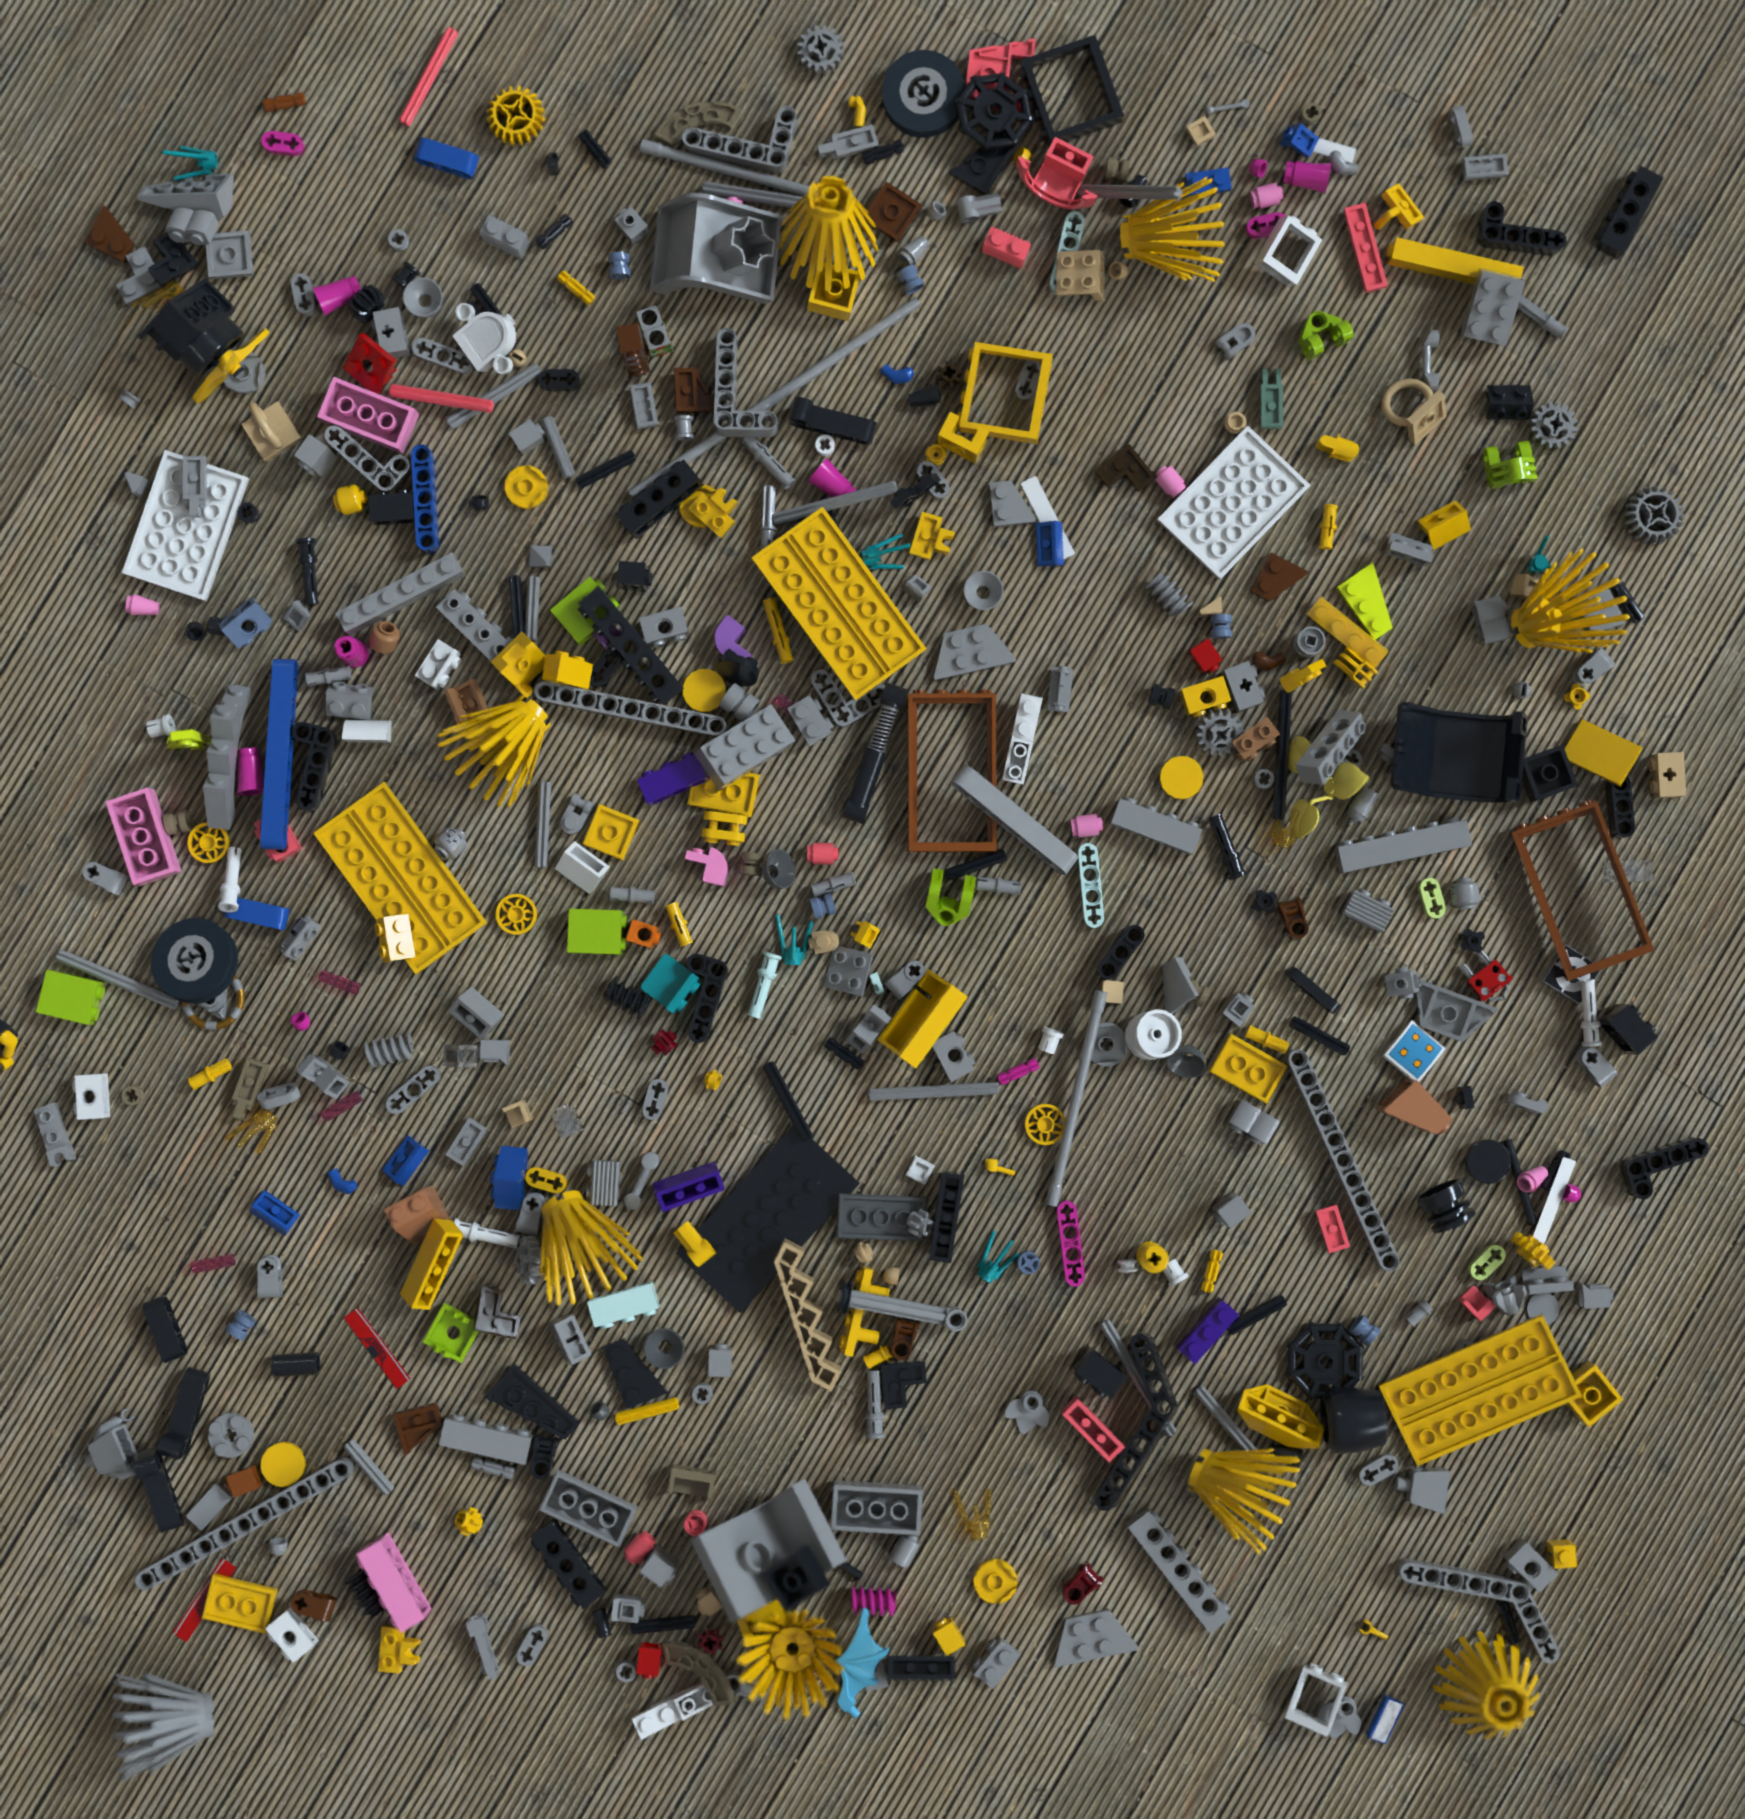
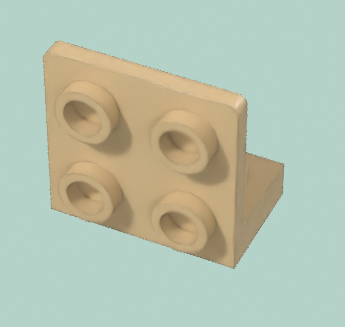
M1101 250L1058 252L1056 294L1058 296L1092 295L1095 301L1104 300L1105 256Z

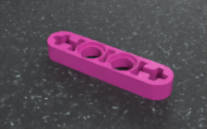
M1064 1200L1058 1204L1056 1209L1064 1277L1069 1285L1077 1287L1085 1280L1078 1215L1074 1203ZM1065 1204H1068V1207L1073 1209L1072 1212H1069V1219H1074V1223H1061V1220L1066 1221L1065 1214L1060 1212L1061 1209H1064ZM1067 1226L1074 1227L1076 1231L1075 1236L1070 1239L1064 1237V1228ZM1075 1248L1078 1251V1257L1075 1260H1068L1066 1258L1068 1249ZM1080 1262V1267L1075 1266L1077 1274H1081V1277L1077 1278V1282H1073L1069 1278V1275H1072V1267L1067 1268V1264L1074 1265Z

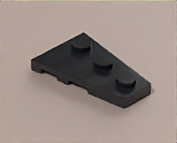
M1005 132L999 135H993L992 140L1007 137ZM981 146L972 155L970 154L961 164L949 171V174L985 196L991 190L1017 146L989 149V151L984 150V147Z
M625 1338L603 1346L626 1409L668 1393V1390L658 1381L654 1373L644 1364Z

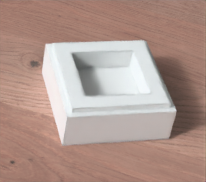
M915 1155L905 1175L925 1185L935 1165Z

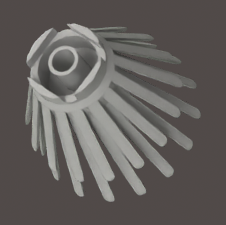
M145 1672V1675H142L144 1680L115 1674L119 1679L139 1683L134 1684L115 1680L113 1683L116 1686L177 1698L113 1694L112 1697L115 1700L140 1703L142 1706L162 1709L113 1713V1717L116 1719L124 1718L125 1721L141 1720L142 1725L152 1724L114 1734L115 1739L125 1737V1742L127 1743L143 1739V1743L116 1753V1758L127 1755L125 1761L140 1757L119 1767L118 1772L125 1771L120 1781L123 1782L146 1768L147 1771L151 1770L150 1775L202 1739L213 1737L214 1719H212V1711L214 1710L210 1692H198Z

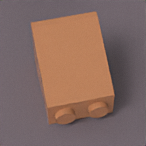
M1406 1079L1375 1108L1378 1112L1436 1135L1448 1130L1450 1127L1449 1123L1453 1120L1426 1089L1414 1079Z
M433 1185L384 1209L394 1230L413 1245L425 1239L434 1218L451 1220Z

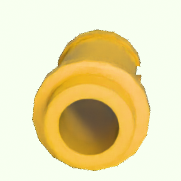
M881 1345L880 1349L863 1356V1359L868 1369H871L884 1361H890L889 1358L893 1356L887 1345Z

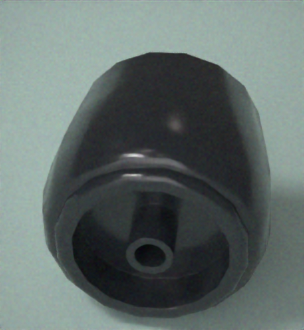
M1338 1387L1329 1389L1322 1395L1320 1400V1419L1324 1429V1442L1329 1450L1336 1454H1350L1386 1444L1387 1418L1380 1391Z

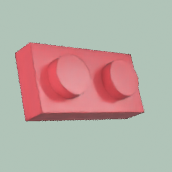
M1337 1204L1315 1210L1327 1252L1332 1253L1349 1248L1350 1244Z

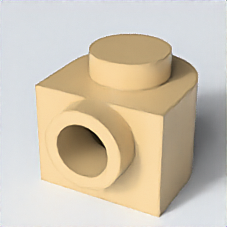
M831 930L812 932V937L809 938L810 949L814 950L815 954L832 952L839 945L838 935Z
M713 1586L708 1589L704 1587L696 1593L695 1596L698 1599L697 1608L703 1616L707 1614L711 1617L723 1608Z

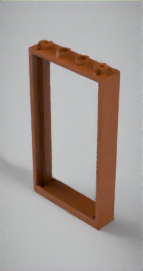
M913 690V693L908 694V852H996L997 822L988 815L987 842H917V704H987V781L996 787V693H991V690H978V693H969V690H956V693H947V690H934V693H926V690Z
M1591 799L1579 803V808L1570 810L1569 807L1557 811V816L1549 818L1548 815L1535 819L1536 824L1528 826L1527 823L1514 827L1515 831L1511 832L1568 981L1655 951L1597 801L1592 803ZM1591 813L1642 946L1573 970L1523 838Z

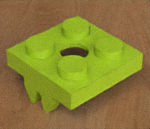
M445 1302L423 1343L432 1347L434 1352L443 1354V1357L452 1358L462 1363L479 1333L472 1331L475 1318ZM451 1326H456L460 1330V1335L456 1339H451L447 1334V1330Z

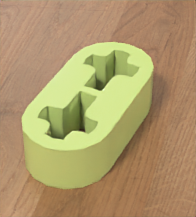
M1433 878L1421 880L1418 885V892L1426 916L1431 919L1442 917L1445 914L1446 906L1438 881ZM1426 882L1434 886V889L1431 890L1432 897H1430L1429 891H1424V887L1427 886ZM1432 899L1435 906H1440L1437 915H1435V912H1430V908L1433 907Z
M1496 1244L1488 1245L1469 1264L1468 1272L1470 1276L1477 1280L1486 1279L1505 1260V1250ZM1491 1250H1499V1252L1497 1253L1499 1256L1498 1259L1492 1258L1490 1261H1488V1259L1492 1256ZM1484 1263H1486V1265L1482 1268L1483 1274L1481 1275L1477 1273L1475 1275V1266H1482Z

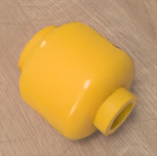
M356 484L340 487L337 489L336 494L333 495L336 510L341 511L344 515L362 512L365 503L368 502L365 490H361Z

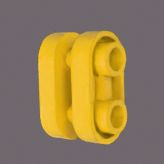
M704 811L703 820L709 821V829L702 828L701 837L705 838V842L718 843V840L727 841L726 845L739 846L740 842L744 843L745 833H739L740 825H747L748 816ZM718 822L731 824L730 831L717 830Z

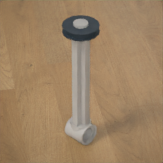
M843 1280L837 1295V1313L842 1310L843 1314H845L848 1307L940 1324L952 1331L963 1330L967 1324L966 1314L957 1306L940 1307L852 1290L851 1281L846 1284L845 1280ZM953 1314H959L958 1320L955 1323H950V1317Z

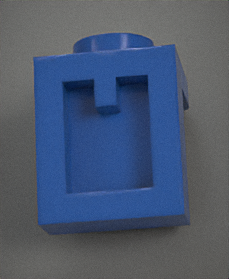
M1300 123L1285 129L1280 145L1283 147L1290 146L1304 158L1311 156L1319 137Z

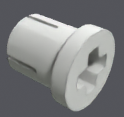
M167 714L163 715L162 718L147 721L149 736L151 738L164 735L169 736L170 732L176 731L171 715Z
M1043 1027V1035L1038 1049L1054 1054L1059 1040L1063 1038L1064 1034L1057 1030Z
M1176 1259L1168 1262L1167 1267L1163 1270L1169 1281V1287L1189 1277L1187 1272H1183Z

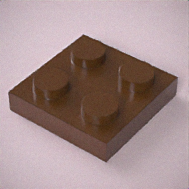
M886 181L868 207L867 211L869 213L867 214L875 223L877 230L899 243L921 210L922 204Z

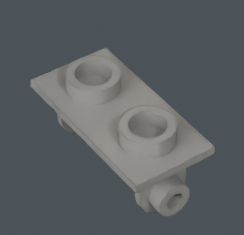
M1066 666L1051 667L1047 710L1069 712L1073 669H1068Z
M305 915L304 918L301 917L293 928L298 934L295 937L292 933H289L281 943L280 951L283 955L296 961L304 953L310 941L316 937L322 925L314 922L308 915Z

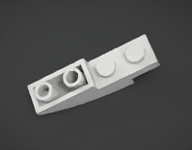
M1021 693L1002 780L1024 785L1043 700L1042 697Z
M700 1683L651 1705V1708L631 1717L642 1740L681 1719L685 1720L712 1706L713 1703L703 1683Z

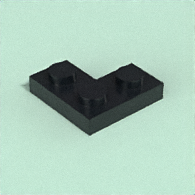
M167 232L153 240V245L164 259L148 267V272L161 288L198 267V262L182 242L177 243L173 241Z
M925 473L917 480L918 484L913 488L911 486L906 489L903 487L894 493L895 498L890 501L894 509L909 507L939 483L941 479L937 473Z
M925 1360L881 1364L885 1410L907 1408L905 1385L927 1383Z

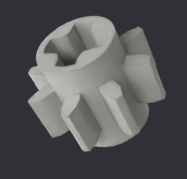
M922 1209L919 1212H912L907 1219V1225L910 1227L908 1232L919 1238L922 1235H929L934 1228V1222L931 1220L933 1215Z

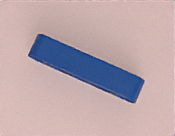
M419 444L413 447L411 451L416 544L424 553L433 554L439 548L434 455L426 445ZM421 452H427V458L419 461L418 455ZM424 473L429 474L426 482H419L420 475ZM423 495H430L428 503H420ZM426 516H430V524L426 526L422 525V519ZM426 538H432L433 540L429 547H423V541Z

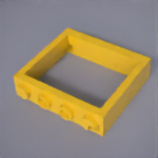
M975 342L974 349L970 348L968 361L971 362L970 370L966 369L964 382L967 383L966 391L962 390L960 404H963L962 412H958L959 420L956 425H959L960 432L976 434L978 428L982 427L989 431L987 437L1037 444L1053 355ZM981 353L1029 361L1033 360L1042 363L1029 431L968 422Z

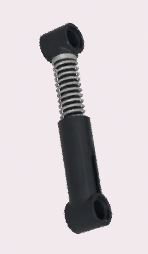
M886 683L880 701L882 710L880 711L881 714H879L880 718H877L879 722H876L878 725H875V733H872L874 736L871 737L873 740H870V747H865L842 818L860 824L864 823L886 756L883 750L886 748L884 745H887L885 742L888 741L889 730H892L890 727L893 726L894 715H897L898 709L901 710L908 689Z

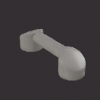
M1431 330L1422 344V380L1432 391H1437L1439 386V374L1431 373V348H1437L1439 345V330Z
M655 1152L644 1154L641 1160L643 1168L632 1192L628 1193L624 1198V1204L630 1210H636L641 1206L642 1197L640 1194L650 1171L655 1169L660 1163V1158Z

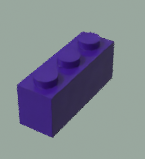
M693 752L683 755L681 757L682 760L676 763L670 761L661 765L662 769L658 771L650 770L641 774L642 778L637 779L648 805H655L710 780L709 775Z
M716 1161L653 1183L662 1212L725 1190Z
M1219 1297L1176 1347L1196 1365L1239 1314Z

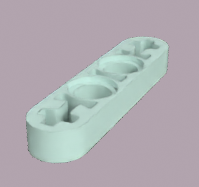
M1073 211L1067 215L1058 252L1078 251L1085 224V218L1080 212ZM1073 218H1077V222L1081 224L1076 225L1074 233L1070 232L1072 222L1069 221H1073ZM1066 238L1074 239L1076 242L1075 247L1071 249L1066 248L1063 243ZM1056 256L1049 286L1050 291L1054 295H1057L1056 284H1053L1056 283L1057 276L1055 274L1057 272Z
M1085 843L1079 847L1077 853L1079 857L1078 866L1083 918L1088 927L1097 928L1104 921L1098 850L1095 845ZM1085 847H1089V850L1094 852L1090 856V862L1095 861V865L1082 866V862H1087L1086 856L1082 855ZM1088 868L1093 869L1096 873V877L1092 881L1084 878V871ZM1089 890H1094L1098 894V899L1094 903L1086 900V893ZM1099 904V909L1095 908V915L1099 916L1100 920L1093 924L1092 921H1088L1092 911L1091 909L1087 910L1086 905L1095 906Z

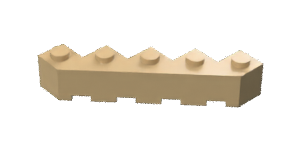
M784 1238L774 1257V1263L811 1381L832 1391L842 1371L840 1365L824 1358L832 1343V1337L815 1328L823 1313V1307L805 1298L813 1284V1277L796 1269L804 1254V1248Z

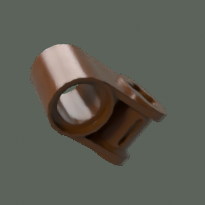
M1297 896L1294 900L1284 903L1281 901L1277 902L1279 915L1283 921L1287 936L1293 940L1305 937L1308 934L1309 927L1300 897ZM1294 924H1299L1302 927L1301 935L1293 933L1292 926Z
M897 1317L891 1345L892 1355L896 1359L905 1360L910 1356L917 1335L919 1320L914 1322ZM900 1343L907 1346V1352L904 1355H898L895 1352V1347Z
M302 1589L292 1598L291 1609L297 1614L329 1622L337 1598L328 1594ZM301 1597L304 1598V1606L300 1605L301 1601L299 1599Z

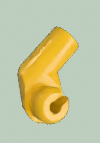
M858 95L857 97L850 96L848 106L855 108L853 125L864 127L866 107L862 97Z

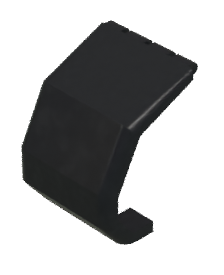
M1402 702L1398 705L1396 719L1398 722L1395 729L1393 769L1391 770L1390 781L1393 789L1454 800L1489 803L1519 802L1528 723L1527 715L1524 712L1514 711L1513 715L1499 716L1443 711L1410 702Z

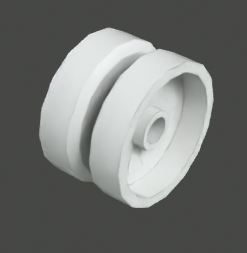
M1152 1010L1135 1015L1129 1021L1125 1032V1040L1130 1051L1135 1056L1144 1060H1154L1172 1055L1178 1049L1182 1036L1178 1020L1165 1010Z

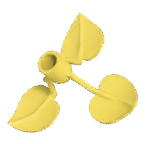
M1295 736L1289 744L1288 769L1295 773H1298L1295 766L1311 745L1310 741L1302 736ZM1341 763L1334 772V779L1330 777L1324 785L1327 796L1311 799L1309 802L1305 799H1299L1293 805L1290 812V825L1295 836L1302 840L1304 836L1316 828L1319 822V811L1313 805L1314 803L1332 800L1333 797L1347 799L1361 789L1369 777L1353 763Z

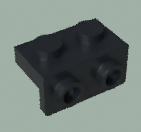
M1487 385L1485 391L1488 403L1486 419H1530L1534 406L1531 385Z

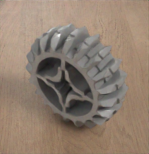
M1658 485L1653 486L1652 489L1647 486L1643 491L1638 490L1635 493L1636 496L1630 497L1629 501L1631 503L1625 506L1629 511L1624 513V517L1629 518L1625 525H1631L1632 527L1628 533L1635 531L1637 533L1634 537L1636 540L1642 537V543L1645 544L1650 541L1651 545H1655L1657 541L1659 544H1663L1665 539L1668 541L1673 539V534L1679 533L1677 527L1683 526V522L1679 519L1685 517V514L1679 513L1684 508L1683 505H1677L1680 498H1672L1674 491L1666 494V487L1661 488L1659 491ZM1654 499L1660 501V503L1654 506L1650 503H1645L1644 500ZM1666 508L1669 512V517L1665 513ZM1658 509V511L1656 512L1657 516H1655L1657 518L1651 521V519L1653 518L1652 512ZM1639 513L1643 516V523L1640 520ZM1652 525H1656L1657 527H1662L1665 530L1656 532L1649 530L1648 528Z

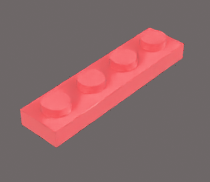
M1366 203L1344 208L1343 213L1365 293L1386 288L1388 285Z

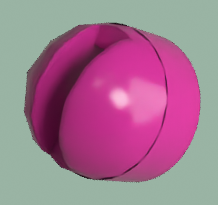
M1254 159L1249 164L1250 173L1253 176L1262 178L1267 170V161Z
M298 1012L291 1018V1024L299 1031H304L310 1026V1018L306 1012Z
M1567 1184L1562 1199L1571 1203L1577 1202L1581 1198L1580 1189L1575 1185Z

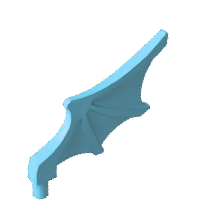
M866 1607L862 1610L861 1619L851 1644L836 1659L843 1666V1673L840 1672L843 1687L837 1702L844 1712L847 1711L854 1719L860 1714V1711L854 1706L856 1703L855 1696L863 1688L870 1685L874 1686L878 1683V1679L874 1677L875 1668L879 1661L887 1656L889 1647L883 1649L872 1639L868 1630L869 1611Z

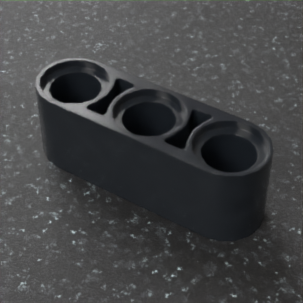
M1626 776L1621 790H1617L1614 783L1609 781L1605 783L1609 831L1616 839L1630 837L1635 831L1632 787L1630 779ZM1618 801L1624 805L1623 812L1618 811L1616 808ZM1620 823H1623L1626 827L1624 834L1620 833L1618 829Z
M1132 925L1123 931L1097 966V974L1100 978L1109 980L1119 973L1144 940L1145 933L1142 927ZM1131 929H1136L1139 932V939L1137 941L1129 939L1128 933ZM1118 946H1122L1126 950V955L1122 959L1117 958L1115 955V950ZM1104 964L1112 966L1113 972L1110 976H1105L1101 970Z
M163 1295L143 1303L144 1315L163 1362L168 1363L187 1355V1346L168 1298Z

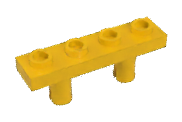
M861 1265V1269L857 1270L855 1275L856 1290L889 1297V1288L871 1285L873 1269ZM851 1308L850 1314H846L844 1321L846 1331L845 1335H841L839 1348H841V1352L844 1355L853 1357L857 1341L877 1344L878 1331L861 1328L860 1326L864 1310Z

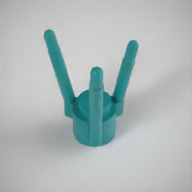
M180 146V150L187 152L162 151L164 155L197 158L198 167L203 168L202 170L175 176L173 178L175 181L203 174H212V170H217L218 167L217 153L212 152V150Z
M900 533L875 545L867 546V549L861 550L864 564L867 567L871 566V570L904 569V565L878 564V562L882 561L881 555L909 548L910 544L898 545L879 551L878 548L902 538L903 534Z
M1549 535L1544 537L1538 550L1535 552V557L1529 561L1527 573L1540 574L1546 571L1547 568L1548 570L1551 566L1548 559L1542 555Z
M776 914L781 956L784 958V964L801 965L802 959H805L813 921L809 922L801 951L800 947H796V927H792L791 947H787L786 951L780 915Z
M995 1231L991 1232L981 1261L977 1265L980 1268L977 1274L989 1283H992L994 1279H998L1001 1273L1019 1256V1253H1015L999 1268L998 1264L1013 1244V1240H1010L994 1262L988 1260L986 1263L996 1234Z

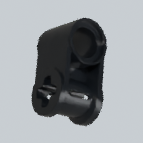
M536 1434L531 1463V1473L535 1478L544 1479L552 1472L558 1447V1437L550 1439ZM537 1463H545L547 1472H538L536 1468Z

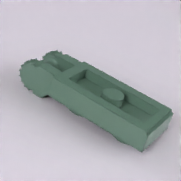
M1262 368L1260 429H1282L1283 384H1281V368H1276L1274 371V384H1268L1267 368Z

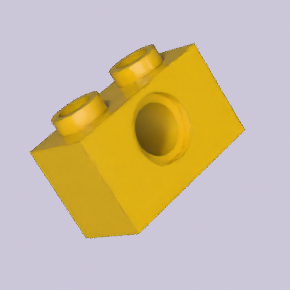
M1224 676L1189 686L1179 691L1186 715H1193L1194 718L1206 715V710L1214 708V711H1217L1218 708H1221V710L1227 708L1226 704L1231 701ZM1202 693L1210 695L1211 702L1209 704L1201 701L1200 696Z

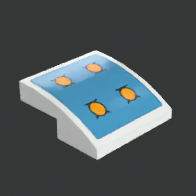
M1411 1020L1400 1035L1393 1040L1382 1057L1409 1079L1419 1082L1446 1048Z

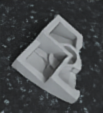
M1182 957L1173 958L1162 968L1165 1011L1171 1014L1185 1007L1186 1003L1199 996L1190 980L1192 975Z

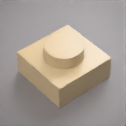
M1206 116L1189 124L1185 129L1196 147L1209 141L1216 135Z

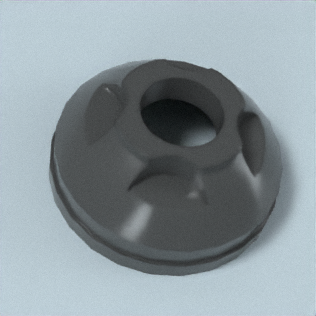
M781 849L773 850L765 855L761 868L764 880L775 889L790 887L796 878V868L791 856ZM769 866L774 870L773 878L769 874Z
M1186 1044L1185 1046H1179L1172 1055L1167 1056L1166 1066L1169 1071L1179 1077L1195 1078L1205 1072L1206 1057L1195 1046ZM1183 1053H1190V1054H1193V1055H1192V1056H1186V1055H1184Z
M657 1329L646 1339L644 1345L645 1356L650 1364L657 1368L668 1369L674 1367L684 1355L685 1346L683 1339L672 1329ZM663 1340H667L672 1344V1350L668 1353H663L659 1349V1344Z

